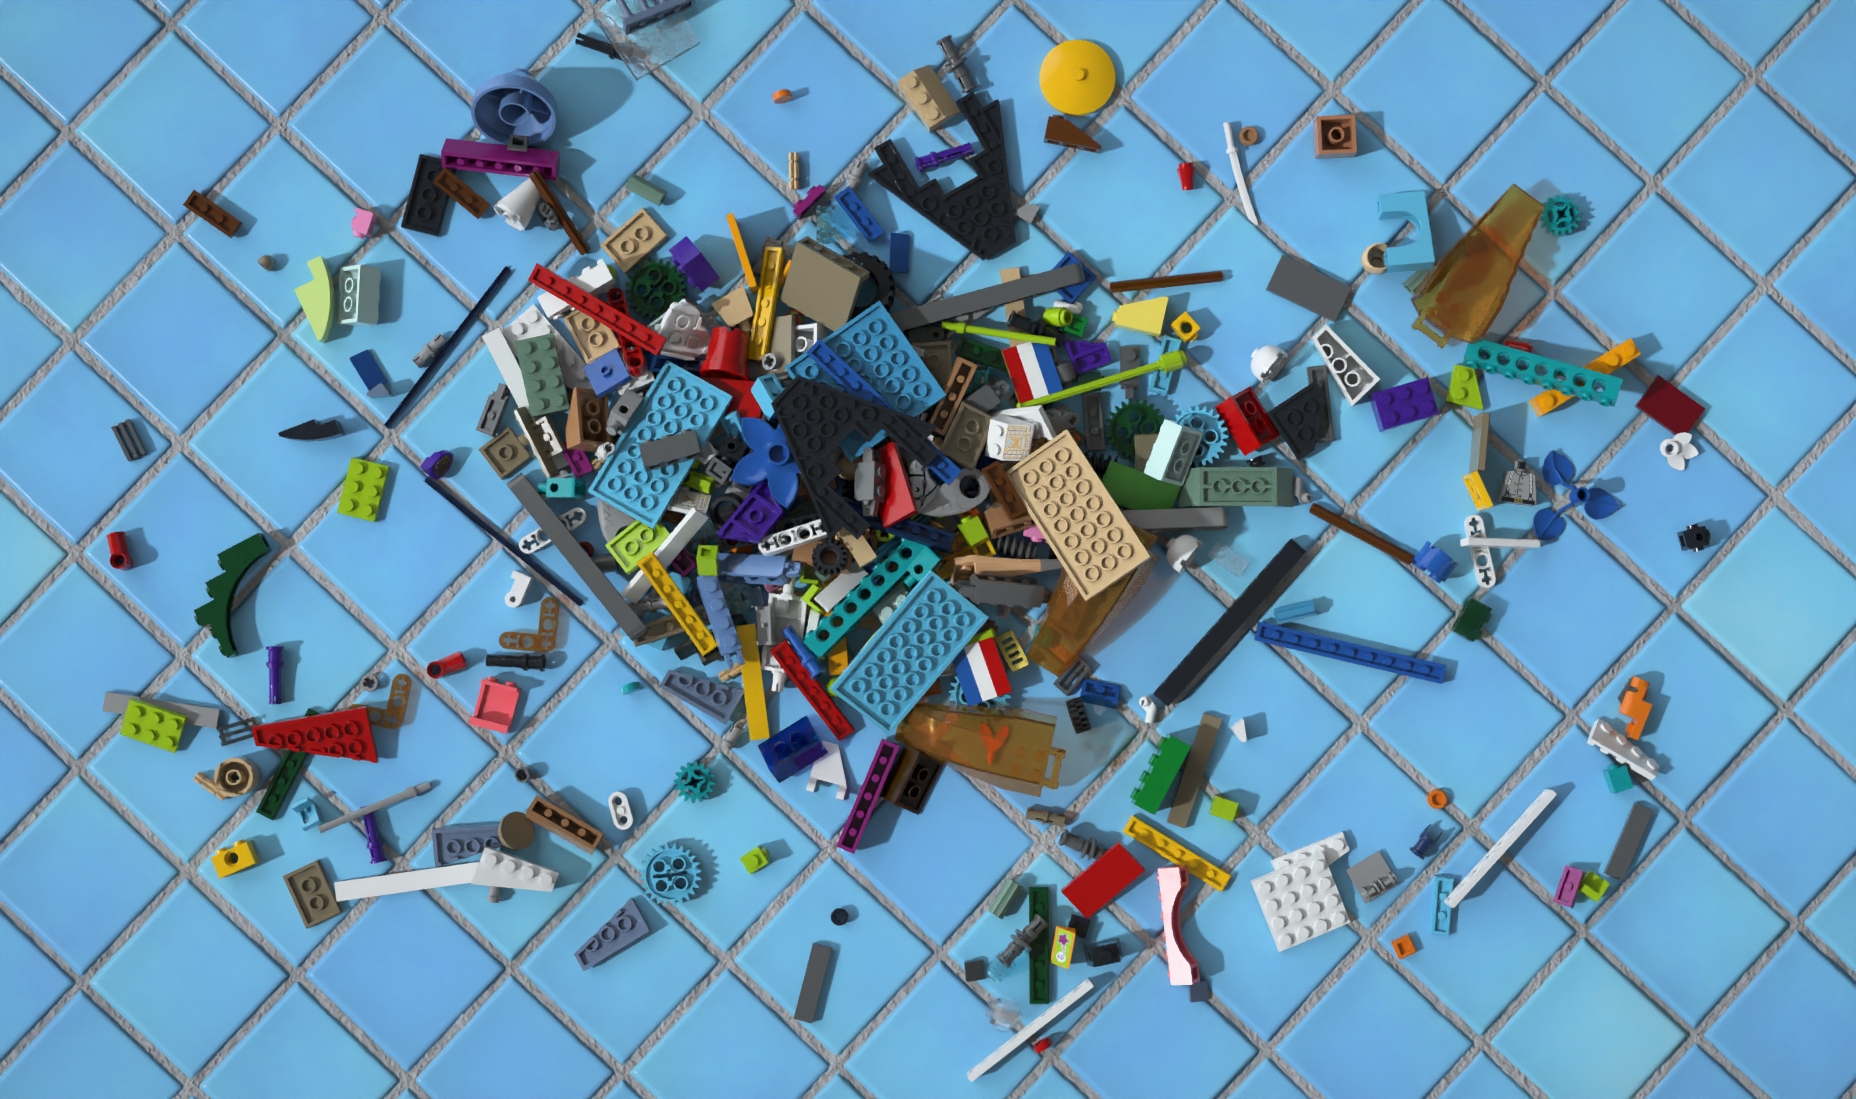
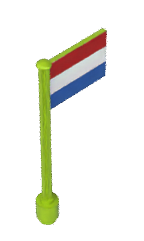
M1027 342L1001 351L1018 399L1017 408L1049 404L1153 371L1163 370L1164 373H1169L1182 369L1183 366L1187 365L1184 352L1175 350L1159 355L1157 362L1063 390L1048 345Z
M990 627V630L975 634L952 661L968 707L1012 692L994 641L996 633L992 627ZM838 677L832 678L830 682L826 683L830 697H839L830 690V687Z

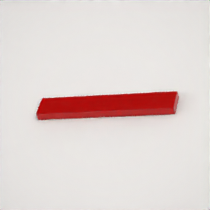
M786 639L770 650L771 654L839 741L855 731V728L819 681L810 678L811 674L806 667L801 665L802 660Z

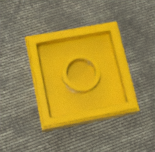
M1478 471L1462 476L1476 509L1480 511L1492 507L1493 503Z

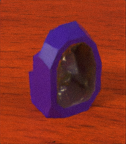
M448 450L435 452L423 461L420 468L437 481L450 469L453 463V454Z

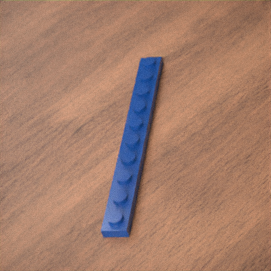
M820 339L806 352L851 395L897 411ZM926 439L925 442L939 454L928 467L949 486L962 471Z
M1258 622L1254 637L1255 641L1443 684L1447 666L1264 622Z

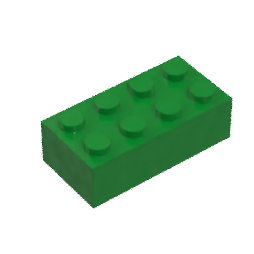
M1168 734L1160 738L1157 747H1159L1157 753L1151 755L1148 764H1150L1148 770L1142 772L1139 781H1141L1139 787H1135L1130 795V798H1132L1131 803L1153 815L1156 814L1191 748L1188 744Z

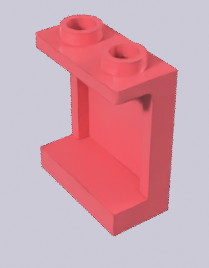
M487 676V679H481L480 683L482 685L477 704L469 724L506 734L510 733L521 688L516 687V683L506 681L505 684L498 683L497 678Z

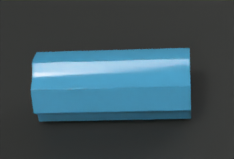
M1312 600L1274 609L1277 625L1316 616Z

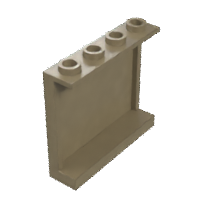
M807 236L796 243L780 301L835 332L850 321L861 284L869 278L870 271Z

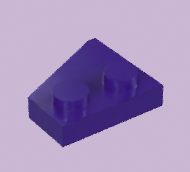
M1063 341L1076 375L1112 362L1106 343Z

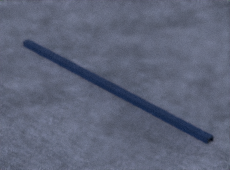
M504 267L384 426L388 429L392 427L509 274L510 268Z
M426 477L425 483L578 606L583 604L584 601L431 478Z

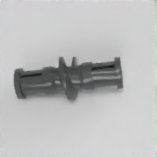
M948 35L937 41L936 44L940 46L946 61H948L945 67H950L947 73H954L955 79L958 80L962 88L961 92L964 94L977 87V84H974L969 70L964 65L968 58L960 57L958 49L955 48L951 40L952 36Z
M1064 829L1058 843L1060 846L1065 845L1074 851L1081 852V859L1088 855V860L1091 858L1097 860L1109 850L1100 844H1096L1095 837L1085 840L1081 836L1069 833L1067 829Z
M1035 914L1032 922L1025 926L1022 932L1016 929V935H1010L1013 941L1010 942L1001 955L998 954L996 956L997 959L1005 967L1010 968V964L1017 956L1022 954L1025 948L1030 951L1032 950L1030 946L1031 941L1035 940L1037 935L1044 928L1048 927V924L1039 915Z

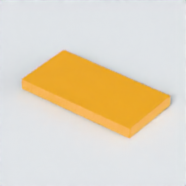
M733 213L727 214L728 224L749 288L752 293L758 292V286L736 218Z

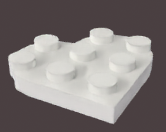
M673 302L670 305L657 331L668 338L660 353L661 355L684 360H695V357L707 353L710 334L701 325L702 318L700 317V312L694 305L687 302Z

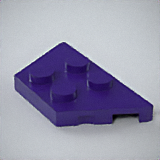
M767 481L755 487L718 531V537L760 544L784 515L780 505L772 496Z

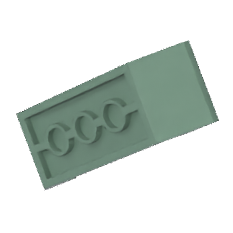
M1279 467L1190 468L1184 484L1180 486L1181 488L1178 493V507H1293V469Z

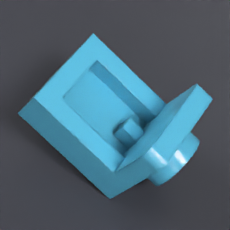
M309 797L302 798L297 803L291 805L292 809L297 813L301 828L304 831L322 823L317 805Z

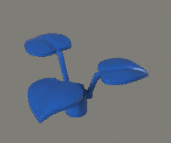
M1554 450L1548 453L1542 466L1543 477L1551 486L1561 483L1562 486L1572 489L1569 494L1571 502L1556 511L1555 514L1548 508L1537 511L1533 518V527L1538 540H1551L1561 534L1564 528V521L1558 515L1575 504L1586 502L1584 505L1585 513L1595 520L1603 519L1619 508L1616 500L1601 488H1577L1575 485L1572 486L1565 483L1564 481L1570 480L1573 475L1571 462Z

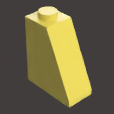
M1169 297L1120 305L1118 310L1113 312L1112 321L1115 322L1114 327L1159 337Z

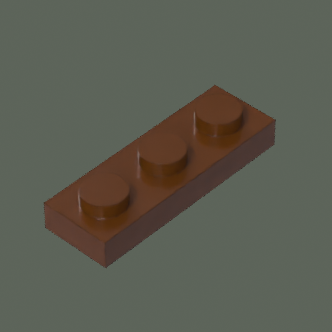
M446 168L433 181L434 184L477 219L490 206L487 201Z
M196 190L192 191L183 204L231 239L242 225V222Z
M999 461L981 469L982 475L1009 521L1027 511Z

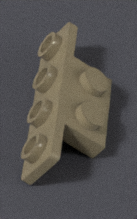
M525 406L515 409V418L521 425L524 436L529 441L533 454L542 467V472L547 478H554L560 475L552 457L566 450L550 416H544L533 422Z

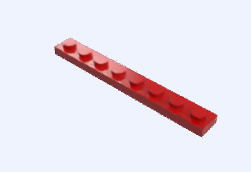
M536 263L528 281L651 353L660 355L668 338L541 264Z

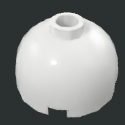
M1273 345L1255 349L1251 355L1253 358L1251 360L1253 375L1263 384L1268 383L1265 380L1267 378L1272 380L1285 364L1282 360L1284 357L1287 358L1288 354L1281 348Z
M1188 534L1180 535L1176 539L1172 537L1166 545L1169 548L1166 553L1169 565L1178 573H1181V570H1184L1196 556L1195 549L1200 550L1203 543L1196 537Z

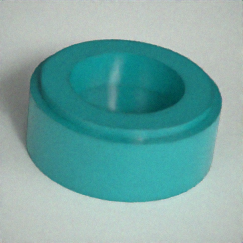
M631 682L621 686L623 695L641 690L639 682Z

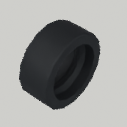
M725 493L720 495L711 504L709 509L710 519L718 529H721L726 523L718 514L719 505L725 501H730L739 508L744 502L739 495Z

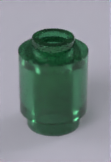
M1100 372L1082 373V375H1077V386L1105 378V376H1101ZM1101 387V388H1098V389H1094V390L1088 391V392L1101 391V390H1102V387Z

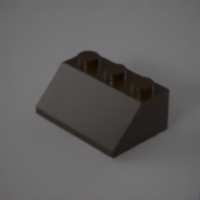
M905 744L880 797L919 815L944 763Z

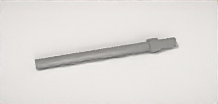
M428 781L415 787L410 786L403 792L319 825V831L323 833L406 798H414L418 793L431 789L430 783Z

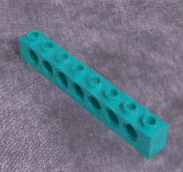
M1472 336L1463 360V364L1472 369L1479 368L1489 374L1497 373L1504 375L1505 378L1510 380L1518 379L1528 385H1539L1545 390L1560 391L1566 396H1578L1584 401L1592 400L1599 402L1600 405L1605 407H1615L1623 382L1621 378ZM1488 355L1490 358L1482 359L1480 356ZM1506 360L1508 364L1502 365L1499 361ZM1524 365L1528 369L1520 370L1518 366ZM1544 371L1546 375L1541 376L1537 372ZM1562 376L1566 380L1559 381L1556 379V377ZM1575 382H1583L1584 386H1577ZM1601 387L1604 391L1598 392L1594 388Z
M903 538L900 541L902 544L897 549L895 547L891 549L887 554L888 558L883 563L880 561L874 566V572L870 576L866 575L860 580L859 583L861 585L856 590L854 588L851 589L845 596L846 599L842 603H837L832 609L833 612L828 617L824 616L819 621V626L814 631L810 630L805 635L804 644L822 661L910 573L907 567L926 547L925 545ZM905 550L912 551V556L910 558H903L902 553ZM895 563L899 566L895 572L888 570L891 564ZM878 577L885 579L884 584L881 586L875 585V580ZM864 591L871 592L870 598L866 600L861 598V594ZM850 605H857L856 612H847V608ZM837 618L843 619V624L840 627L834 626V621ZM823 632H829L830 634L826 641L820 640V635Z

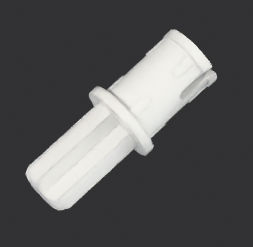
M606 442L597 448L595 456L598 457V461L607 459L614 452L615 447L613 443L609 445V442Z

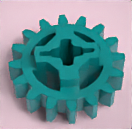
M1555 195L1554 200L1551 197L1548 198L1547 203L1544 202L1541 205L1544 209L1538 211L1539 214H1542L1538 218V221H1543L1541 228L1547 227L1546 233L1553 231L1554 237L1558 233L1561 237L1565 233H1572V229L1578 227L1575 222L1581 221V218L1577 217L1581 213L1580 210H1576L1578 203L1573 205V198L1566 200V195H1563L1561 199L1559 195ZM1554 204H1563V205L1560 206V207H1557V206L1554 205ZM1562 211V215L1560 216L1561 219L1557 220L1559 215L1558 213ZM1557 225H1563L1566 227L1559 228L1557 227Z
M695 761L694 766H692L690 762H687V768L681 766L682 772L675 773L679 778L673 781L678 783V786L674 789H680L681 792L678 796L684 795V801L691 798L692 803H695L698 798L699 802H702L703 796L707 799L709 798L708 791L714 792L711 785H715L716 782L712 781L711 778L715 777V774H709L711 768L705 769V763L698 766V761ZM695 769L702 771L705 775L697 774ZM687 772L688 778L686 782L682 783L683 776ZM692 777L699 780L703 779L697 784V787L691 784L687 785L693 780ZM704 782H707V787L702 793L701 787ZM685 789L692 790L695 795L689 794Z

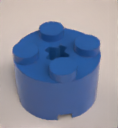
M1427 541L1414 557L1415 562L1413 565L1421 571L1428 570L1430 572L1429 577L1440 584L1441 581L1445 582L1458 566V563L1453 562L1452 564L1453 559L1438 547H1429L1432 543Z

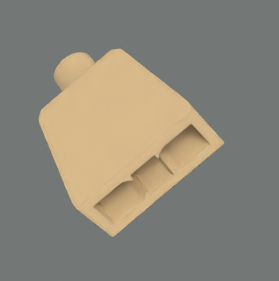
M743 286L711 303L715 311L731 330L739 327V329L748 333L752 332L749 321L754 318V313Z

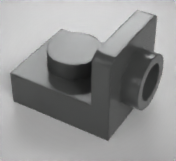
M714 456L704 472L720 484L725 485L732 483L731 477L736 466H730L721 461V458L718 456Z

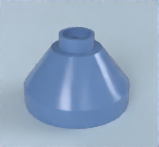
M521 68L512 69L508 73L495 76L483 82L474 94L471 109L472 120L476 128L489 140L500 145H508L509 135L529 136V147L543 143L552 135L555 130L558 113L557 103L550 91L533 78L529 71Z

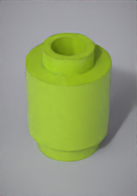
M1048 307L1043 314L1044 322L1048 326L1065 327L1072 322L1073 318L1072 312L1065 307Z

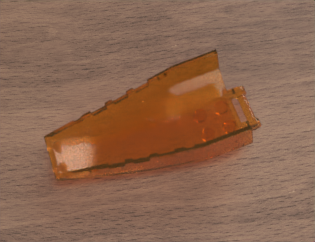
M1512 184L1428 271L1410 299L1418 313V317L1414 320L1411 327L1415 330L1418 329L1435 341L1441 349L1445 347L1450 338L1470 344L1483 339L1504 305L1511 282L1516 276L1517 268L1524 257V251L1531 240L1532 232L1536 228L1544 205L1516 184ZM1425 319L1443 332V337L1422 323Z
M1128 518L1126 519L1137 536L1145 540L1143 545L1151 555V559L1089 601L1084 600L1065 568L1062 567L1061 569L1062 572L1054 586L1052 597L1048 601L1047 609L1026 656L1029 660L1058 677L1092 645L1141 590L1159 560V557L1149 550L1156 542L1157 536L1152 533L1148 534L1135 526Z
M916 703L897 726L895 740L969 776L1001 789L1040 797L1043 786L1058 789L1062 759L1066 755L1065 750L1051 747L1057 716L1020 708H983V706L964 707L963 705L946 706L944 704ZM1049 755H1054L1055 759L1051 778H1045Z

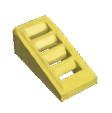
M1013 630L995 638L1011 672L1029 665ZM1009 637L1012 638L1011 641L1002 645L1001 641ZM1015 644V648L1005 651L1004 648ZM1018 650V655L1009 658V654ZM1022 658L1023 661L1015 665L1012 664V661Z

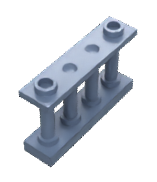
M616 0L625 16L623 19V31L628 35L694 8L695 0H658L660 4L654 7H649L646 0H637L642 9L637 14L631 13L624 0Z

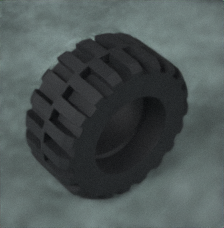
M856 251L851 252L847 256L846 254L842 255L870 271V276L877 285V294L874 300L864 307H854L850 321L879 300L889 313V309L894 303L895 281L887 264L879 260V257L875 255H868V252H862L861 254Z

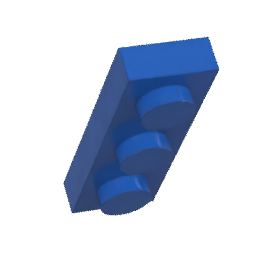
M847 186L834 197L869 243L884 232V229L850 186Z

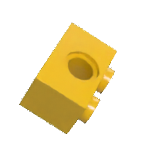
M243 839L233 843L234 847L227 850V847L215 851L216 855L210 858L219 879L261 862L252 840L245 842ZM233 853L238 855L237 863L232 861L231 856Z

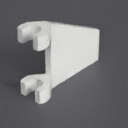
M822 740L819 741L806 791L814 793L817 780H822L839 785L836 799L844 800L847 785L839 745Z

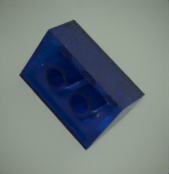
M807 715L757 745L769 771L779 783L828 754L822 739Z

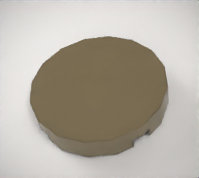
M515 811L508 813L499 822L498 836L505 847L515 851L527 848L535 837L534 824L525 817L526 814L523 812Z

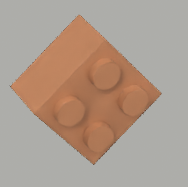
M1355 115L1317 116L1314 119L1315 159L1354 157L1357 153Z

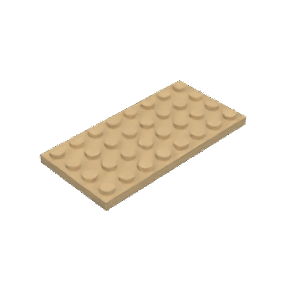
M1066 429L1005 472L1028 513L1085 601H1089L1152 558L1069 430Z

